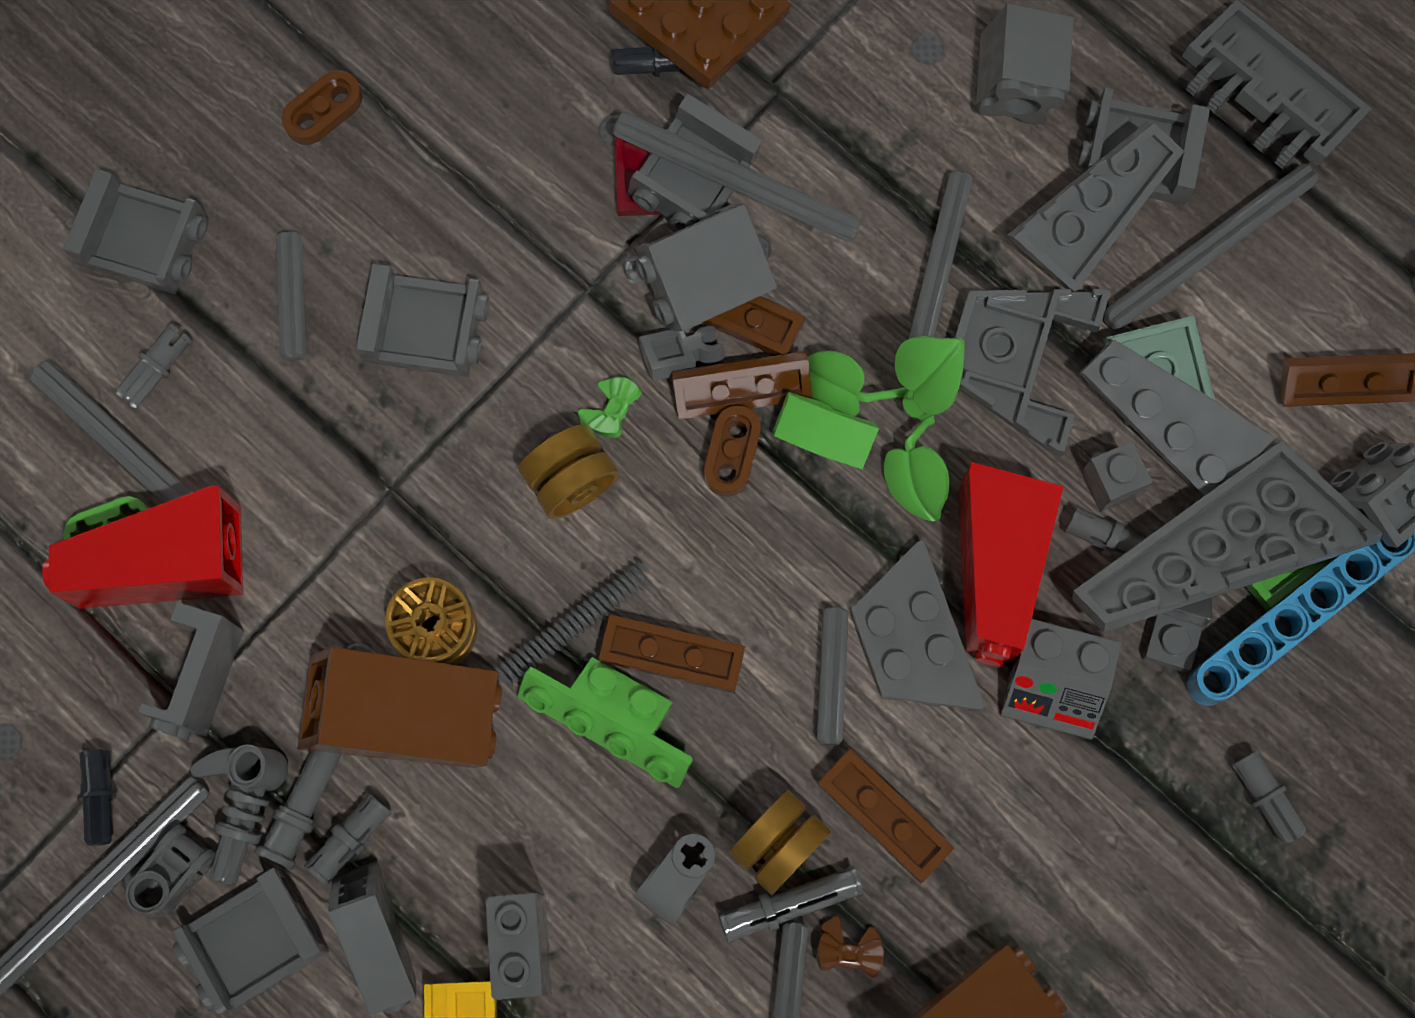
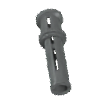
M320 751L311 752L285 806L280 805L278 809L274 810L272 816L275 818V821L263 845L256 846L254 853L293 870L296 864L293 858L305 833H311L314 828L312 825L314 821L310 818L342 754Z

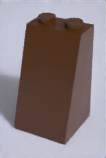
M330 647L310 656L297 749L467 768L487 766L488 759L492 758L496 747V733L491 730L493 712H497L502 697L501 685L497 684L498 672Z
M1008 944L997 947L909 1018H1064L1062 1013L1067 1010V1007L1050 986L1043 990L1031 974L1036 971V967L1020 947L1012 950Z

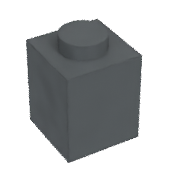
M1134 442L1091 458L1081 471L1100 512L1141 496L1153 483Z

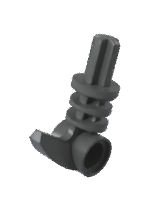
M242 745L237 748L223 749L205 756L190 768L191 776L196 779L227 774L231 781V787L227 791V796L233 799L231 807L223 806L221 811L228 816L226 823H215L213 832L222 835L210 872V877L216 882L235 885L238 881L249 843H260L262 835L254 829L255 822H264L265 816L259 813L261 805L268 806L270 802L269 799L263 797L265 791H272L280 787L285 781L288 772L285 757L274 749L254 745ZM258 759H260L261 769L255 778L254 766Z

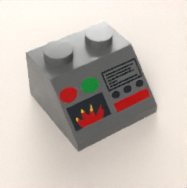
M1032 619L1025 648L1012 663L1000 716L1092 740L1112 688L1122 642Z

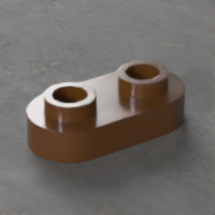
M343 70L328 72L289 102L282 113V124L288 136L298 144H314L359 109L363 98L357 79L351 73ZM345 93L348 95L342 102L334 101L338 94ZM304 121H314L312 127L308 129L300 128Z
M731 406L723 410L718 416L704 467V478L709 489L720 496L730 497L739 494L745 489L750 478L760 438L761 424L756 413L745 406ZM734 426H741L746 430V435L742 438H734L730 435L729 431ZM730 468L735 472L736 476L731 481H723L719 478L718 474L722 469Z

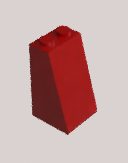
M971 462L958 491L965 651L976 654L975 660L979 663L1002 667L1003 662L1011 663L1025 648L1064 486Z
M209 486L49 545V560L44 561L42 568L44 584L46 588H49V593L78 609L244 595L241 506L220 486Z

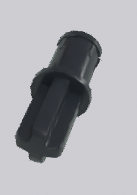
M653 47L615 49L612 52V66L616 75L655 73V77H660L662 72L683 71Z
M103 749L86 750L79 753L81 793L77 795V801L83 802L85 843L88 846H102L112 841L111 800L116 799V792L112 791L111 751H103Z

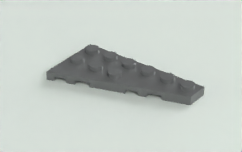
M1280 441L1075 589L1072 600L1103 632H1107L1379 543L1383 532L1283 441Z

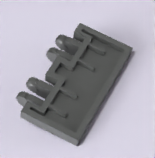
M1238 0L1232 3L1187 47L1182 55L1195 68L1206 58L1211 60L1193 78L1186 91L1194 96L1212 78L1222 85V89L1217 90L1213 94L1207 105L1213 113L1218 111L1243 86L1244 88L1235 99L1239 104L1263 123L1273 113L1278 115L1255 141L1253 146L1262 151L1274 141L1279 133L1283 135L1291 144L1282 149L1274 162L1281 169L1292 160L1308 141L1312 145L1303 156L1318 167L1372 109Z

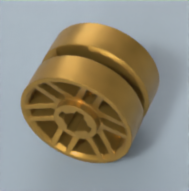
M587 424L573 426L549 438L529 453L518 467L519 473L530 490L539 491L536 499L549 519H559L581 509L607 491L619 478L620 473L608 454L604 452L598 453L601 449V444Z
M420 578L407 583L394 594L386 610L385 627L388 638L404 658L457 665L468 656L475 645L478 633L475 612L462 592L445 580ZM435 617L438 621L434 626V631L429 632L426 628L431 622L430 619Z
M789 790L756 821L729 851V854L745 870L751 868L762 858L765 860V863L755 875V880L770 895H773L832 832L815 815L808 818L800 826H797L795 823L804 812L806 806Z

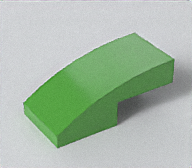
M788 392L772 434L788 443L820 456L863 470L879 428L875 422L835 411L830 404Z

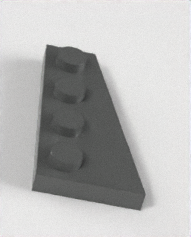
M1146 122L1006 236L1065 289H1071V292H1076L1181 157L1184 150L1156 123Z
M1116 340L1110 341L1079 372L1202 498L1250 464L1275 439L1271 434Z

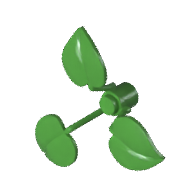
M915 336L906 340L900 345L895 356L896 376L904 387L873 393L861 392L864 384V373L858 363L851 357L837 351H821L810 355L808 362L812 399L830 404L835 411L856 417L859 412V401L872 402L903 397V407L907 414L920 419L921 422L905 441V450L896 448L887 453L884 461L885 481L892 496L909 513L928 521L939 520L949 492L948 470L943 459L934 450L926 446L915 448V444L926 428L935 423L934 415L946 411L955 401L963 374L964 339Z

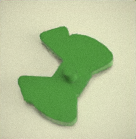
M624 377L611 378L598 383V387L608 397L609 402L604 411L580 409L578 415L581 424L589 425L594 432L603 437L617 438L621 435V421L626 417L629 405L642 395L641 389L633 381Z

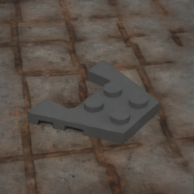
M1054 289L1053 292L1027 293V290L969 291L955 338L964 339L965 344L964 367L959 390L1054 455L1061 457L1065 452L1075 414L1030 401L1052 320L1097 333L1101 326L1110 290L1093 289L1092 292H1071V289Z

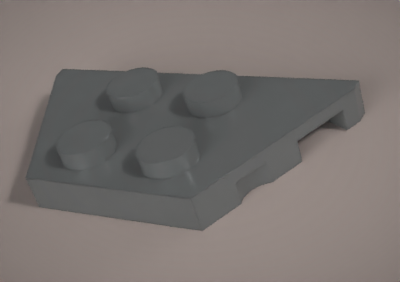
M924 540L919 541L851 609L852 619L881 699L903 702L907 700L920 702L925 705H944L967 708L969 711H980L986 706Z

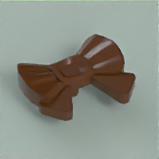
M834 916L821 926L822 936L817 947V962L821 970L827 971L840 966L851 969L859 968L872 978L878 975L884 960L882 939L874 927L868 928L858 945L845 944L843 941L841 922L838 916Z

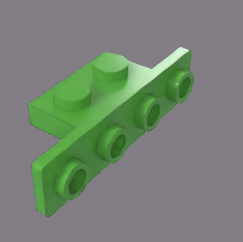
M593 657L571 688L533 667H529L524 674L518 698L525 702L532 710L548 715L567 726L574 734L585 736L606 748L613 756L625 759L647 771L654 779L666 782L675 788L680 787L692 763V757L654 736L669 713L672 701Z

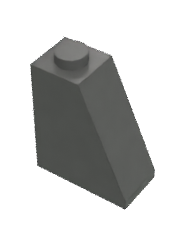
M376 860L336 875L331 883L328 914L369 1015L381 1011L384 1013L399 1011L406 1007L410 1000L416 999V976L379 863Z

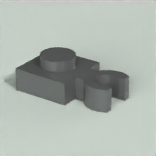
M715 326L702 327L694 335L687 337L684 331L672 330L639 337V349L652 381L672 377V371L696 368V361L708 364L717 363L723 359L724 347L722 343L712 346L706 345L716 342Z

